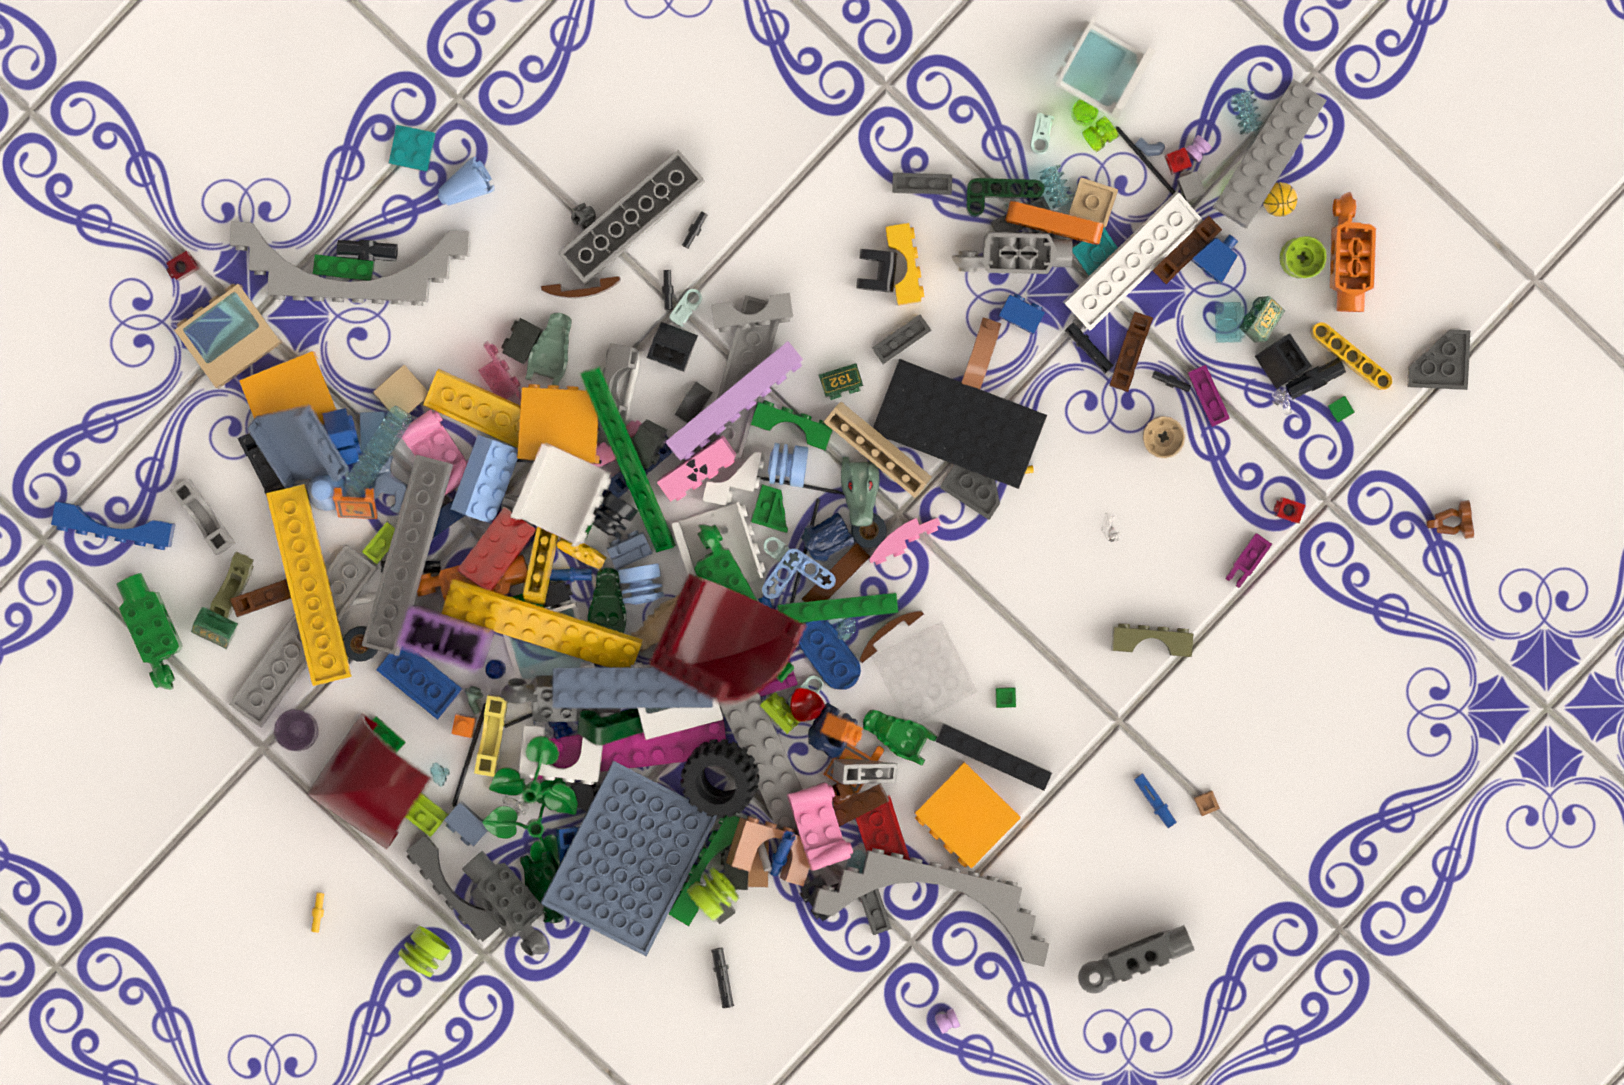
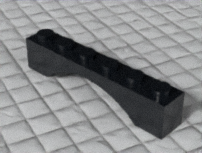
M943 723L937 735V743L1045 791L1052 772L1003 751L948 724Z

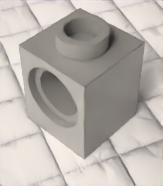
M1191 170L1180 174L1181 178L1177 179V183L1186 201L1205 194L1197 171L1192 173Z

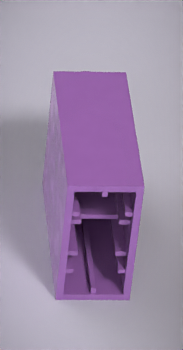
M415 606L409 608L397 646L476 671L485 665L495 632L492 629L441 614L439 611L424 606Z

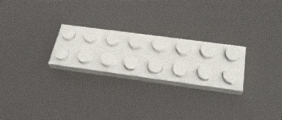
M1176 191L1076 288L1063 303L1089 331L1092 330L1203 219L1182 195Z

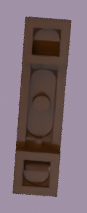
M1208 216L1152 271L1166 285L1222 229Z
M620 276L600 278V287L562 291L561 284L541 286V290L561 298H587L610 290L621 282Z
M1134 311L1109 386L1125 392L1129 391L1153 317Z
M856 543L829 570L836 578L835 585L831 589H823L815 584L801 599L804 602L828 600L871 556ZM828 575L827 577L823 576L821 578L823 580V585H825L826 583L829 585L831 584L832 581H830V575Z
M287 579L231 598L230 601L236 617H240L291 598Z
M922 611L909 612L894 618L882 626L866 644L860 657L861 663L877 652L873 644L903 620L910 626L923 616L924 613Z

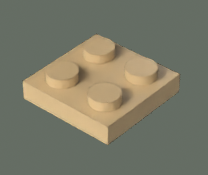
M1081 177L1068 215L1101 223L1106 228L1118 189Z

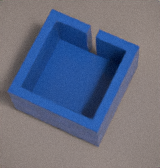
M346 408L323 413L327 434L346 465L360 462L358 454L361 453L352 415L347 414Z

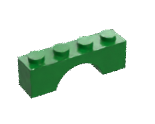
M763 400V403L758 402L751 422L752 426L771 431L779 423H795L804 431L807 445L826 451L833 430L824 423V420H819L818 423L811 420L812 416L803 413L797 416L792 414V409L783 406L781 410L774 408L775 404Z

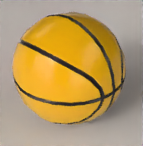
M1277 182L1267 195L1263 205L1269 214L1276 217H1284L1293 212L1297 205L1298 197L1291 185Z

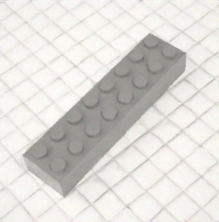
M677 150L558 254L586 285L700 187L705 180L684 155Z

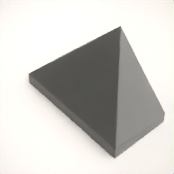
M696 382L683 399L675 415L689 423L700 413L713 392Z

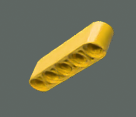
M1320 322L1312 326L1310 330L1311 337L1336 358L1339 357L1341 362L1375 389L1385 390L1392 385V376L1328 324ZM1318 326L1325 329L1323 337H1319L1316 334ZM1333 339H1338L1341 343L1338 350L1331 346ZM1349 351H1353L1356 354L1354 362H1350L1347 359ZM1365 363L1371 366L1369 374H1365L1362 371V366ZM1379 376H1384L1387 380L1384 387L1380 386L1377 382Z

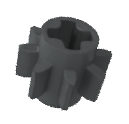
M585 203L579 204L572 209L574 211L571 214L572 222L576 226L581 225L582 229L589 227L596 218L595 210L591 206L586 207Z

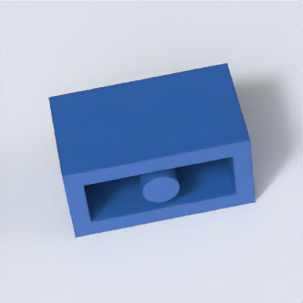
M1014 294V296L1009 295L998 317L1033 335L1045 312L1041 311L1043 307L1033 302L1031 305L1024 302L1025 298L1018 294Z

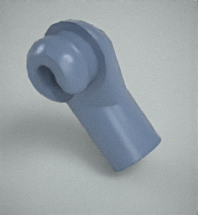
M1142 137L1135 143L1146 156H1159L1165 150V145L1162 142L1148 144Z

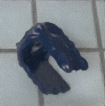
M839 512L816 526H806L801 536L810 556L815 561L823 562L827 561L831 554L844 547L851 546L855 541L850 532H847V525Z
M826 703L821 714L815 718L812 726L808 729V744L834 759L842 753L847 743L833 737L827 739L825 734L821 732L828 713L836 717L840 713L838 708L830 703ZM845 713L841 718L858 725V721L848 713Z

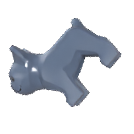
M371 456L367 461V468L372 474L374 499L376 500L381 493L394 495L395 504L391 506L390 510L399 514L408 484L392 474L391 462L394 456Z

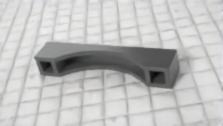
M424 835L406 851L409 861L421 868L420 874L426 880L430 879L434 884L432 887L439 895L443 894L447 899L445 901L447 906L459 913V920L464 925L468 924L472 929L470 932L477 940L481 939L483 942L500 928L483 908L468 903L452 890L441 870L439 849L427 835Z

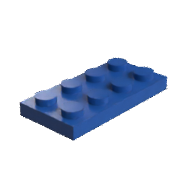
M401 648L399 656L389 653L376 669L437 720L463 689L420 653Z

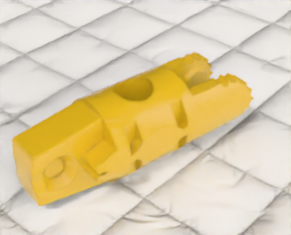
M560 537L556 545L558 549L587 565L598 569L602 568L606 561V556L585 543H580L574 547L572 542Z

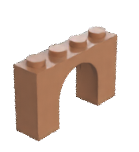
M748 816L747 819L740 817L726 863L732 867L750 871L756 851L761 843L770 838H780L782 840L784 832L791 831L794 833L795 829L786 826L780 829L777 828V824L766 821L765 824L759 823V819ZM794 833L793 835L796 836V839L787 855V862L783 865L779 878L789 883L804 886L810 867L800 836Z

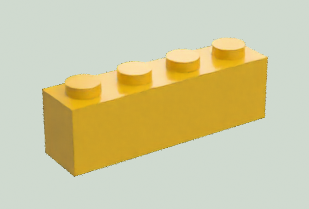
M538 526L523 595L525 602L545 605L559 536Z

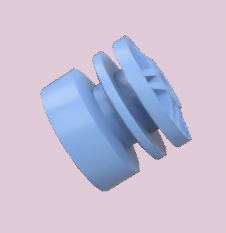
M775 443L770 453L768 467L770 484H775L777 475L780 476L779 485H783L785 477H789L790 486L803 488L808 447L795 445L793 453L789 454L788 444L784 445V451L781 453L779 452L780 443Z
M659 563L618 570L620 583L630 584V588L622 590V594L631 593L632 596L624 598V604H643L654 602L664 597V592H654V588L663 587L660 583H653V579L661 576Z

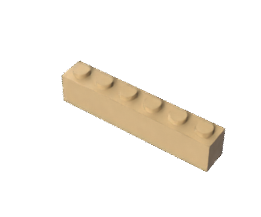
M840 402L825 419L824 423L914 498L932 478V476L844 403Z

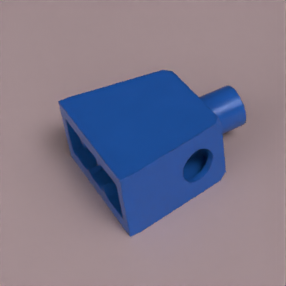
M1230 234L1223 242L1215 238L1191 261L1221 284L1238 256L1232 251L1238 240Z

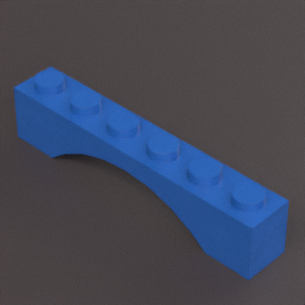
M56 501L51 525L57 526L56 530L68 532V528L75 529L76 534L87 535L88 532L95 533V537L102 539L112 536L115 537L114 541L126 543L127 540H133L134 545L145 547L146 543L153 544V548L159 550L171 547L175 524L152 520L135 528H112L93 520L79 505Z

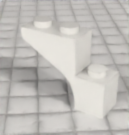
M753 453L729 480L720 483L707 481L702 501L726 506L727 502L731 503L733 491H730V487L754 492V488L758 489L761 477H757L759 469L763 470L765 462L762 453Z

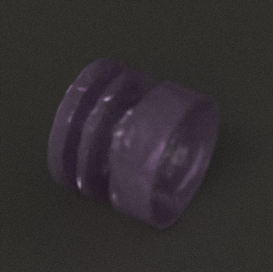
M292 709L284 712L278 717L274 725L276 741L281 747L290 751L307 750L314 745L318 738L319 727L317 721L311 714L302 710ZM296 725H298L299 728H302V732L299 733V736L293 733V729H296Z

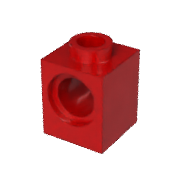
M1185 147L1164 156L1171 175L1189 169L1192 166Z
M1281 497L1280 501H1276L1273 511L1276 512V517L1300 524L1306 505ZM1287 504L1293 507V513L1289 516L1283 511L1284 506Z

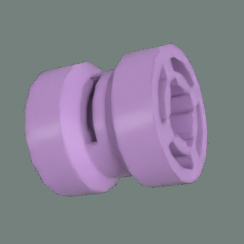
M1199 135L1194 139L1193 145L1186 147L1187 154L1197 163L1203 159L1202 154L1208 153L1212 149L1211 145Z
M953 1008L947 1010L946 1014L935 1016L942 1034L948 1032L950 1028L960 1027Z

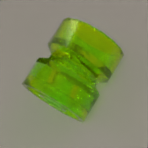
M1081 99L1074 104L1071 111L1073 121L1079 126L1092 124L1098 115L1097 108Z
M1106 116L1099 119L1095 123V127L1090 126L1082 132L1085 140L1096 153L1105 147L1106 142L1111 143L1119 137L1115 127Z

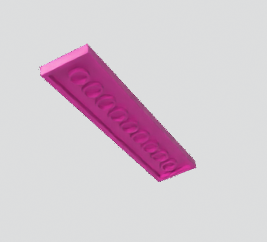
M724 717L719 721L646 740L644 732L605 744L602 750L600 772L608 771L613 761L629 769L686 762L693 750L699 747L701 743L705 741L709 743L712 739H718V742L721 739H726ZM580 734L548 738L556 745L559 751L558 759L552 764L553 766L568 768L577 763L581 755L583 737ZM538 775L537 780L543 779V776Z

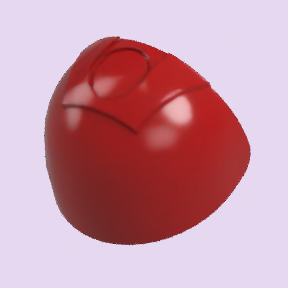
M797 688L790 701L791 713L799 722L817 718L825 706L823 699L816 692L806 688Z

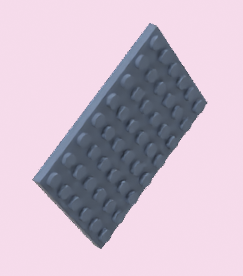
M613 761L541 904L647 957L717 819V815L709 817L706 812L700 813L695 805H690L689 799Z

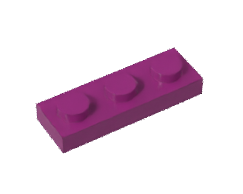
M1204 365L1188 372L1189 379L1211 427L1229 420L1230 417L1207 366Z

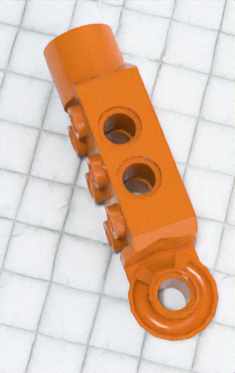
M1347 192L1339 199H1334L1333 216L1338 217V225L1334 226L1331 231L1330 288L1337 292L1336 311L1364 312L1365 292L1374 288L1376 228L1371 224L1352 222V218L1356 214V200L1353 199L1351 192Z
M519 555L492 592L501 595L510 593L511 586L526 582L528 568L524 555ZM458 565L440 570V574L432 577L431 573L422 575L417 595L420 597L435 593V587L440 586L445 601L453 579L476 587L479 586L457 572L460 566Z

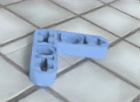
M790 549L763 585L762 592L769 599L777 598L796 571H799L823 589H831L836 583V578L830 571L800 550ZM797 552V557L799 558V561L792 562L791 566L794 567L793 570H791L788 566L783 565L785 561L789 564V562L791 561V557H789L790 554H796ZM809 563L814 564L816 567V571L811 575L805 572V567ZM782 568L788 570V577L786 579L778 578L777 573ZM820 569L823 570L820 573L823 576H831L830 581L832 582L830 585L827 583L823 585V580L819 577L817 580L814 579L819 574ZM773 578L783 583L781 587L778 584L776 585L775 590L777 592L775 594L771 593L768 595L767 587H772L775 584L772 581Z

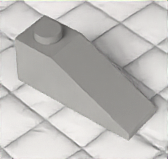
M834 759L833 779L841 784L896 783L898 764L859 759Z

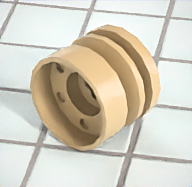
M1160 416L1148 422L1143 432V441L1145 447L1152 455L1159 458H1169L1181 451L1185 442V433L1178 421L1171 417ZM1166 431L1169 439L1160 442L1161 438L1158 435Z

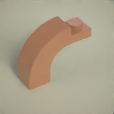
M982 318L961 384L978 389L981 388L1002 323Z

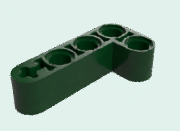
M973 178L967 185L966 210L971 217H979L985 208V198L1038 199L1043 195L1045 187L1040 180ZM979 183L982 188L979 193L972 192L971 184ZM994 183L999 184L1001 192L993 193L990 186ZM1012 184H1018L1021 187L1019 194L1011 192L1010 186ZM1024 184H1027V188H1033L1034 185H1037V188L1041 189V191L1034 194V191L1027 190V195H1024ZM974 202L981 206V210L978 213L970 210V205Z
M630 708L605 717H600L590 710H584L579 713L577 731L594 745H605L644 732L638 708ZM645 708L647 714L656 712V708Z

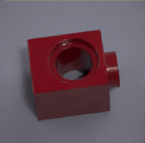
M188 251L166 262L168 265L166 270L169 276L178 281L199 270L194 258ZM179 262H184L186 265L183 272L177 271V264Z

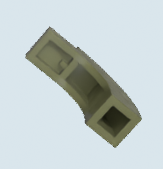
M237 551L235 552L227 576L212 600L209 610L210 614L224 621L228 620L234 610L230 599L242 595L254 568L253 559Z

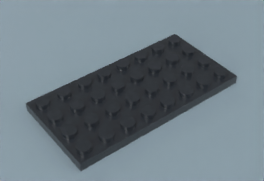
M899 359L873 428L886 439L1019 489L1047 415Z

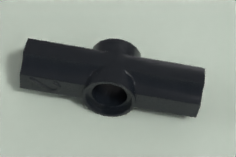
M338 240L336 252L337 257L356 258L366 261H397L398 244L377 243V241Z
M1338 357L1321 367L1317 366L1305 372L1303 376L1285 385L1286 390L1292 400L1343 375L1346 373L1345 367Z

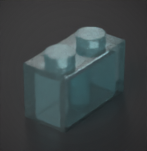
M1241 302L1215 303L1216 343L1242 342L1241 338H1245V327L1241 326V319H1244V307H1241Z

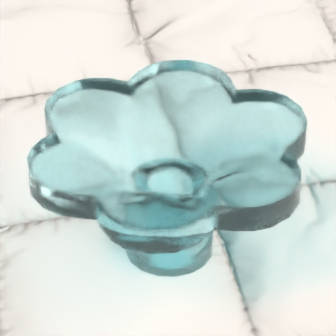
M845 618L842 622L839 621L837 623L838 639L849 640L851 638V635L856 631L855 619Z
M435 762L432 765L433 767L430 768L434 783L443 787L447 781L446 776L450 772L448 768H443V766Z
M860 849L851 853V858L847 859V869L848 867L860 869L859 873H861L866 854Z

